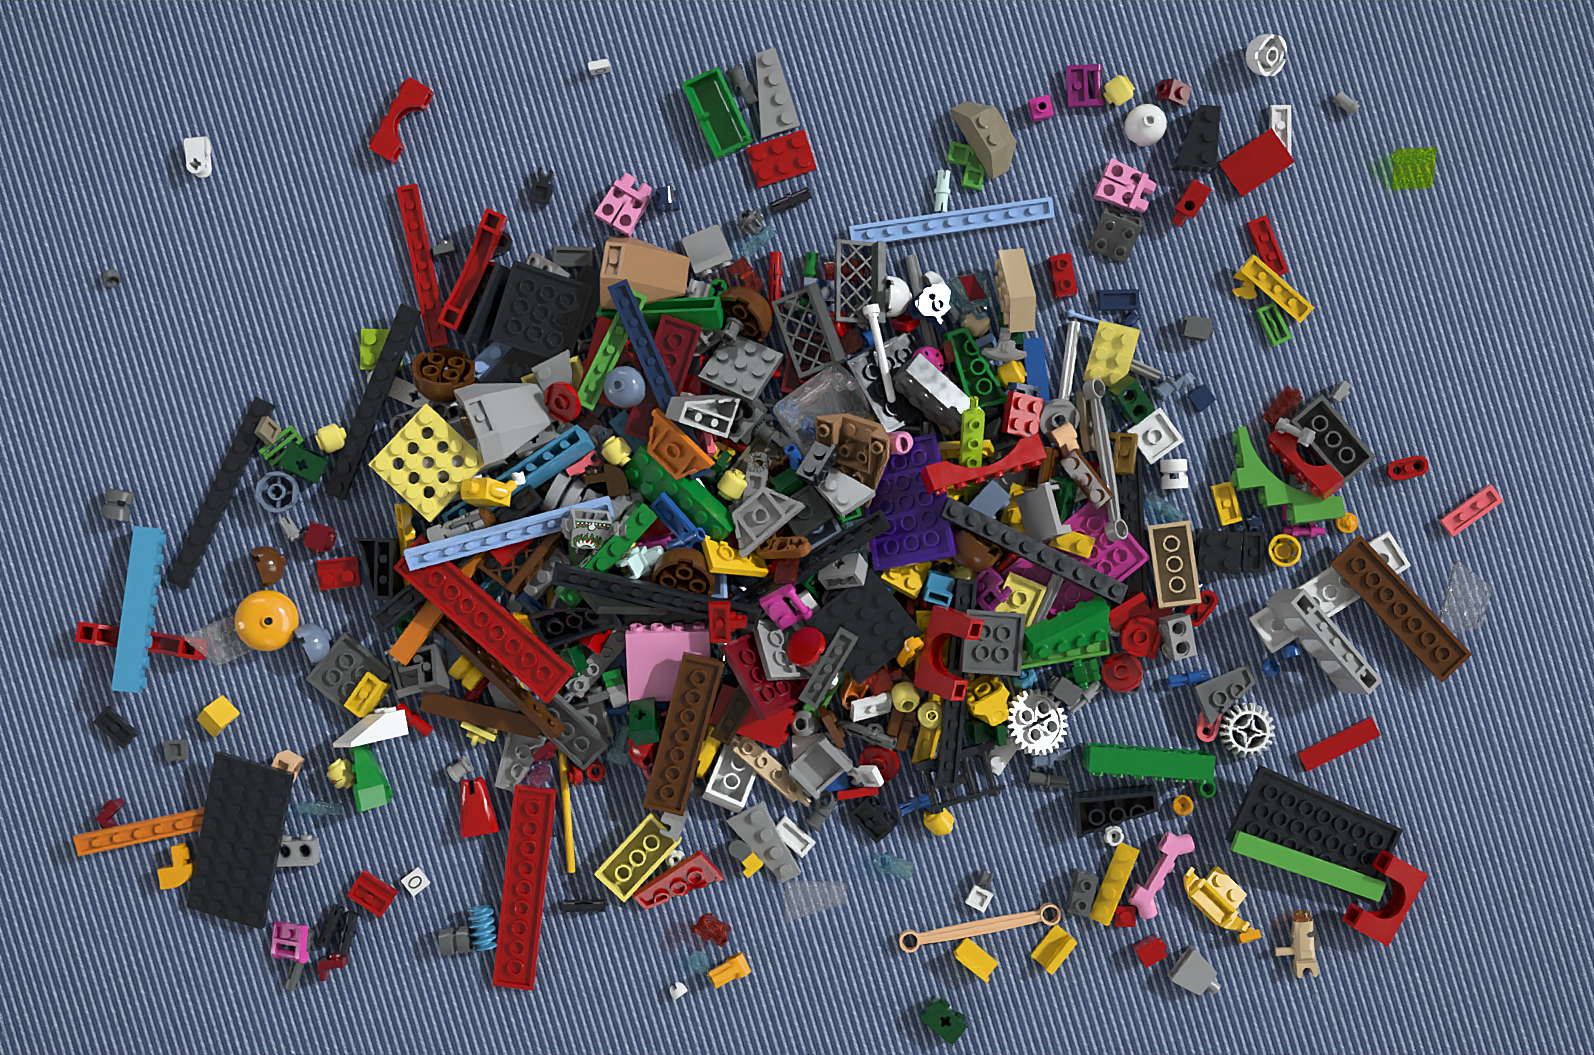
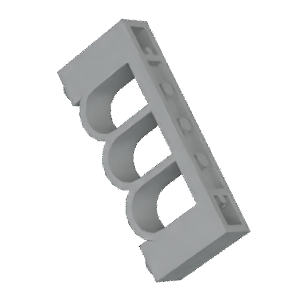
M1304 588L1278 589L1265 603L1277 618H1281L1284 626L1292 634L1299 637L1302 647L1317 659L1319 667L1330 676L1329 679L1341 693L1370 695L1381 683L1382 679Z

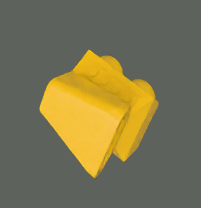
M984 674L968 683L966 695L969 713L992 726H996L1009 718L1007 698L1010 693L996 674Z

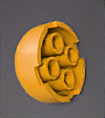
M259 590L241 601L235 612L234 624L238 636L247 646L258 651H274L286 646L294 638L295 633L293 630L299 626V615L295 604L283 593L274 590ZM270 617L272 623L266 625L264 623L265 618Z

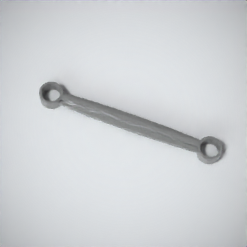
M1095 378L1083 384V393L1091 404L1101 480L1114 495L1106 504L1109 522L1105 525L1107 538L1114 542L1125 539L1128 535V528L1120 517L1113 458L1102 403L1106 389L1102 380Z

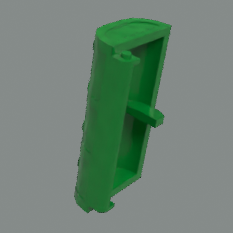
M718 66L681 83L715 159L727 157L744 149L753 142Z

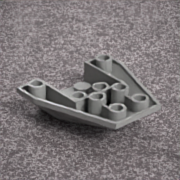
M539 383L471 384L454 390L461 410L465 409L477 438V449L484 466L505 460L555 422V419L548 412V405L545 406L544 392Z

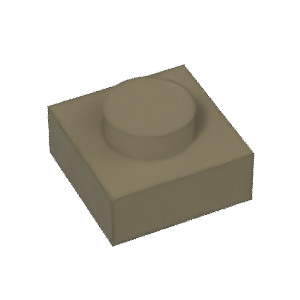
M264 416L261 418L254 433L267 445H273L282 428L269 416Z

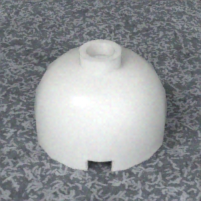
M1262 34L1255 37L1247 47V66L1253 73L1258 75H1276L1285 64L1286 59H1283L1284 52H1287L1285 40L1281 36L1274 34Z
M1142 104L1135 107L1128 114L1124 123L1128 139L1139 146H1151L1157 143L1164 135L1167 127L1164 112L1152 104Z
M886 276L885 317H896L903 314L912 300V293L909 291L906 282L900 278Z

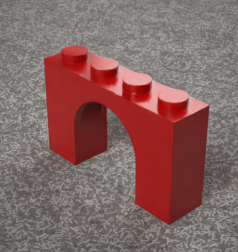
M933 605L913 685L950 701H963L968 680L947 671L942 661V649L946 640L952 635L966 640H979L984 620L950 607Z
M1381 849L1372 867L1391 879L1393 893L1390 901L1385 907L1375 912L1366 911L1351 902L1342 921L1378 942L1389 946L1426 881L1428 874Z

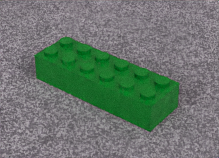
M648 442L641 445L623 470L626 478L651 503L661 493L665 492L696 528H702L705 534L710 536V540L718 543L720 541L727 542L736 529L732 514L696 479L692 480L690 475L676 480L647 452Z
M1084 742L1082 766L1093 776H1103L1104 773L1112 774V777L1124 778L1125 774L1132 776L1134 779H1145V776L1153 777V780L1165 781L1166 778H1171L1175 782H1186V779L1194 780V783L1207 784V781L1214 780L1215 756L1201 750Z

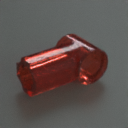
M858 258L848 260L855 269L862 264ZM824 262L825 280H835V262ZM846 264L841 267L842 275L847 278L852 271ZM863 266L858 272L865 279V266ZM853 275L848 281L860 280L855 275Z

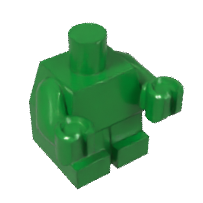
M1096 657L1084 660L1077 658L1073 660L1072 670L1065 672L1066 678L1068 680L1075 678L1076 683L1079 684L1082 690L1089 689L1088 682L1101 680V672Z

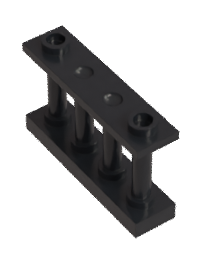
M992 741L961 748L960 763L969 793L958 796L956 787H947L950 799L942 802L938 800L931 775L932 768L937 767L938 755L911 763L914 772L923 774L931 805L923 807L924 811L931 812L932 815L943 812L945 807L984 795L993 797L1001 794L1000 790L1006 789L1005 785H996L988 758L989 751L995 749ZM976 754L977 757H980L988 785L987 788L981 790L976 788L969 760H971L970 756Z

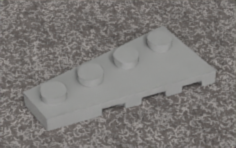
M775 47L756 53L761 139L798 128L800 123Z

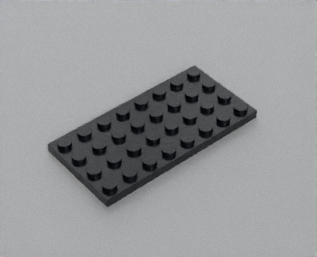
M221 751L215 753L186 907L260 930L265 927L295 775L294 772Z
M1259 764L1225 840L1232 843L1237 830L1381 880L1383 873L1373 868L1372 865L1381 849L1390 854L1393 853L1403 829ZM1323 883L1370 904V898Z

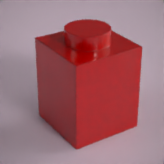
M1154 934L1133 945L1134 950L1146 968L1168 956L1165 952L1166 944L1161 937L1157 938Z

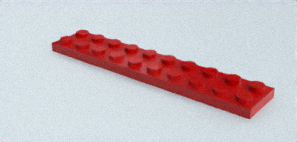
M419 536L410 548L428 544L429 542L422 536ZM403 555L393 567L545 703H549L575 672L569 664L450 560L410 571Z
M515 784L492 986L531 991L535 987L557 793L555 788Z

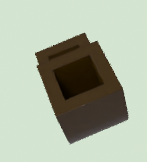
M600 462L601 471H599V468L587 469L586 473L581 474L584 484L603 482L606 496L613 497L629 494L625 474L621 469L612 464Z

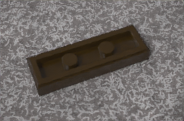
M740 683L711 734V737L727 746L730 745L752 705Z

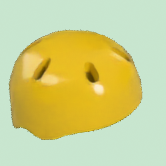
M1280 534L1275 536L1269 543L1268 557L1276 566L1290 567L1300 559L1301 546L1293 536Z

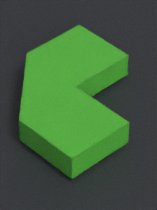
M951 141L946 162L964 166L965 171L961 187L980 192L986 170L970 145Z

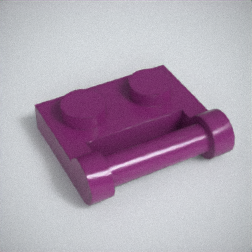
M1102 64L1066 65L1067 108L1104 107V99H1102L1101 92ZM1087 73L1093 74L1094 99H1089Z

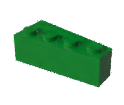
M967 327L944 334L942 338L957 381V387L969 398L978 397V406L980 408L1006 402L1007 395L1004 394L1000 383L989 369L990 366L979 352L980 349Z

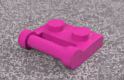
M787 584L759 599L762 608L780 630L801 619H808L813 614L809 606H805L795 593V588L792 584ZM784 597H789L798 610L794 612Z
M274 921L271 956L276 959L288 958L295 960L297 963H306L309 957L306 951L308 926ZM282 944L296 946V950H285Z

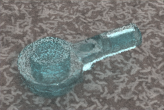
M703 951L693 952L689 957L690 967L695 971H702L711 983L707 973L710 971L708 955Z

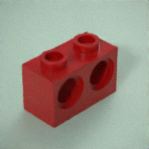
M1071 253L1050 256L1047 259L1054 300L1075 296L1078 292Z

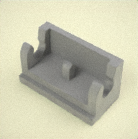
M684 810L683 816L664 812L661 822L670 825L671 830L660 829V833L678 842L689 812Z

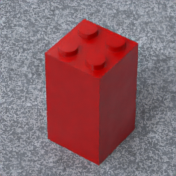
M724 681L709 723L717 725L738 687L737 684ZM751 705L736 733L779 749L780 744L785 745L789 734L786 728L787 725L792 726L796 712L793 711V706L761 721Z

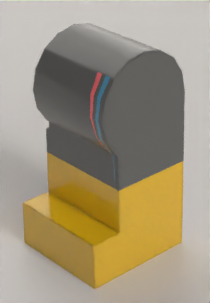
M737 837L731 840L729 853L741 861L745 866L743 873L749 878L763 866L764 862L742 838Z

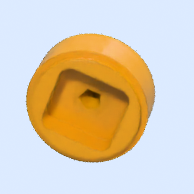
M1345 513V517L1337 519L1335 525L1340 532L1351 533L1357 528L1358 520L1354 514Z
M1186 795L1177 796L1172 803L1174 812L1179 816H1188L1194 808L1191 798Z

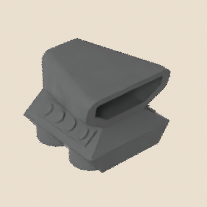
M759 398L756 399L753 405L740 399L728 437L735 443L741 439L747 446L753 437V431L755 428H758L757 425L764 418L768 409Z

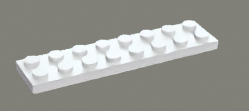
M1389 531L1368 542L1397 574L1411 566ZM1331 566L1296 588H1304L1328 617H1331L1360 598ZM1268 606L1249 618L1270 653H1274L1297 638L1284 626L1281 618H1277Z

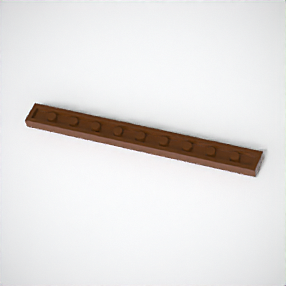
M428 598L425 599L421 604H419L415 608L418 612L425 604V602L428 600ZM446 614L442 616L435 628L551 740L560 736L565 731L561 722L553 717L544 705L538 703L531 693L517 682L515 677L509 675L499 662L489 656L484 648L480 647L470 635L463 631Z

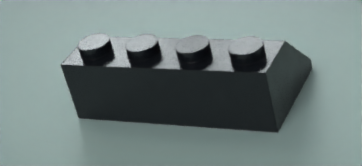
M498 262L489 263L461 331L458 334V338L484 348L485 344H489L490 332L494 325L511 269Z

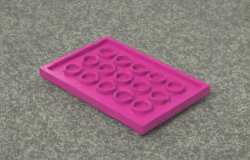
M1090 501L1068 517L1064 523H1061V525L1070 524L1072 531L1095 538L1089 558L1050 546V541L1043 543L1120 582L1150 559L1129 532L1125 539L1114 542L1110 541L1105 533V525L1109 522L1106 505L1096 510ZM1021 557L1001 572L1005 578L1008 571L1046 587L1053 574ZM1064 579L1046 618L1049 621L1058 612L1063 610L1067 612L1076 608L1075 604L1081 601L1086 603L1092 600L1091 596L1095 594Z

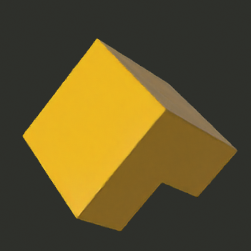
M222 695L205 707L196 720L215 738L224 731L227 725L237 719L240 713Z

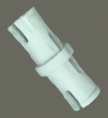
M944 170L937 171V188L934 189V194H936L934 212L939 213V211L941 213L947 212L948 195H950V171L948 170L946 172Z

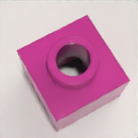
M1050 94L1029 99L1028 108L1032 123L1051 119L1054 116ZM1039 104H1044V105H1045V109H1044V110L1039 109L1038 105H1039Z

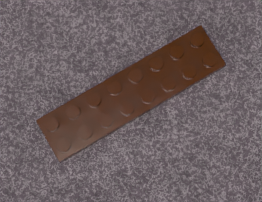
M1361 535L1355 537L1328 563L1439 682L1443 683L1472 655Z
M683 652L643 807L683 816L722 675L724 661Z

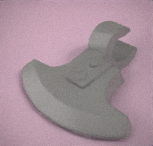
M1003 327L1000 328L998 344L993 348H983L981 350L983 355L997 361H1015L1028 356L1026 351H1020L1015 348V341L1010 340L1011 333L1009 328Z

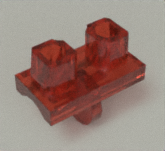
M706 913L690 929L692 933L700 935L702 940L715 941L717 946L722 947L729 940L727 934L731 927L729 924L717 920L714 914Z

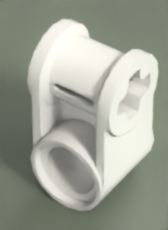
M208 137L185 138L184 149L187 169L199 178L208 177L212 171L211 145Z

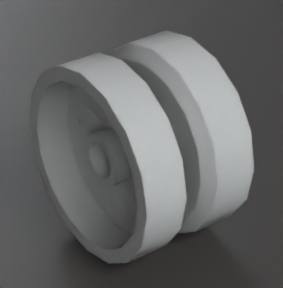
M560 471L545 497L541 511L545 513L581 503L588 484H584L582 480L577 479L571 485L572 476H569L564 471Z

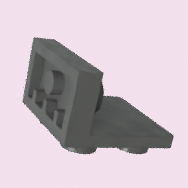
M1105 204L1101 219L1088 249L1126 263L1142 230L1143 219Z

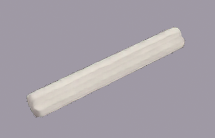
M1070 321L1068 323L1058 399H1066L1068 401L1071 395L1080 322Z

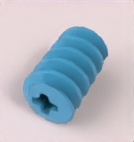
M480 905L467 909V912L473 913L472 916L468 917V920L474 921V924L469 926V928L475 929V932L470 934L471 937H476V940L471 942V945H477L474 951L489 950L497 946V941L493 940L497 937L496 933L492 932L496 927L491 924L495 921V918L490 916L494 913V910L489 908L490 905Z

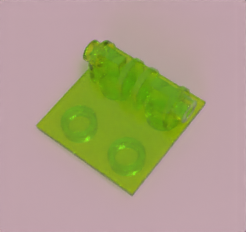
M1437 147L1395 149V152L1391 153L1390 156L1391 161H1394L1391 189L1433 188Z

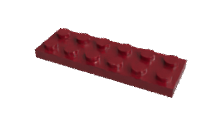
M662 314L654 342L676 393L680 397L702 327ZM643 372L647 382V386H645L646 394L640 404L632 407L624 434L650 441L649 431L650 427L653 426L654 420L652 411L656 408L661 410L646 374Z

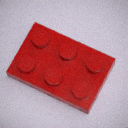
M805 130L746 148L758 188L817 170Z

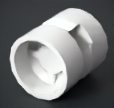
M1187 459L1160 460V472L1164 474L1161 477V489L1188 488V476L1184 474L1187 471ZM1178 473L1179 479H1170V474Z

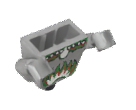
M570 507L569 519L562 518L560 528L564 537L569 539L570 545L575 547V553L586 555L588 549H599L603 542L607 541L612 535L625 536L627 524L619 525L618 522L612 524L609 511Z

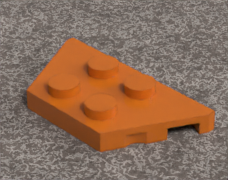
M659 408L652 411L654 420L653 426L650 427L649 431L650 441L648 442L647 452L676 480L705 468H710L715 464L669 418H666Z

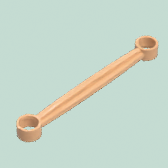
M1048 902L1036 911L986 918L921 933L907 929L900 934L899 943L904 951L914 952L921 944L977 936L1041 921L1047 925H1055L1061 918V912L1054 903ZM1048 907H1053L1057 910V916L1051 921H1047L1043 917V911ZM907 934L915 935L917 938L916 945L913 947L904 946L902 943L903 937Z

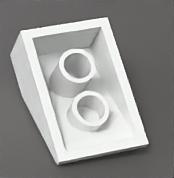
M396 707L374 709L375 713L366 715L333 743V748L354 747L407 735L408 728L405 711L396 710Z
M731 742L729 746L723 745L701 798L739 814L744 808L757 773L731 751L733 745Z

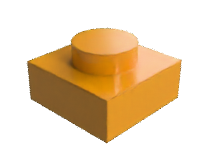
M1250 927L1245 932H1241L1236 938L1239 945L1259 940L1262 936L1259 929L1253 930Z

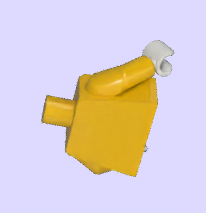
M523 471L512 473V480H509L506 484L491 478H482V474L464 479L460 489L461 498L475 507L510 506L511 493L517 488V485L526 482Z

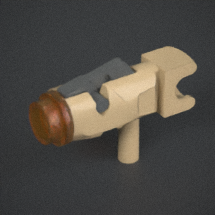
M1309 910L1293 911V916H1291V938H1293V944H1291V947L1274 948L1275 956L1294 955L1293 971L1296 977L1302 978L1305 968H1309V972L1314 977H1317L1318 966L1315 961V951L1321 944L1313 922V916L1310 915Z

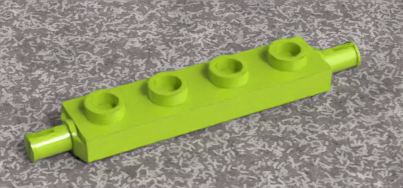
M975 396L974 398L970 397L969 409L962 411L959 466L981 467L985 412L978 408L979 398ZM972 482L967 484V487L960 489L964 490L963 500L965 502H968V500L971 502L972 490L980 489V484L974 485Z

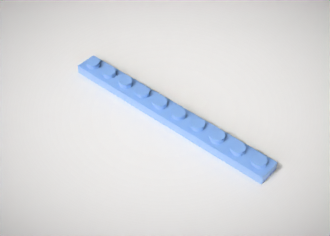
M1052 197L854 225L849 226L850 239L854 241L875 243L877 241H884L888 243L1053 219L1055 215Z
M606 496L405 549L404 556L411 571L562 531L560 524L562 518L569 519L570 507L609 511L610 517L615 516L610 497Z

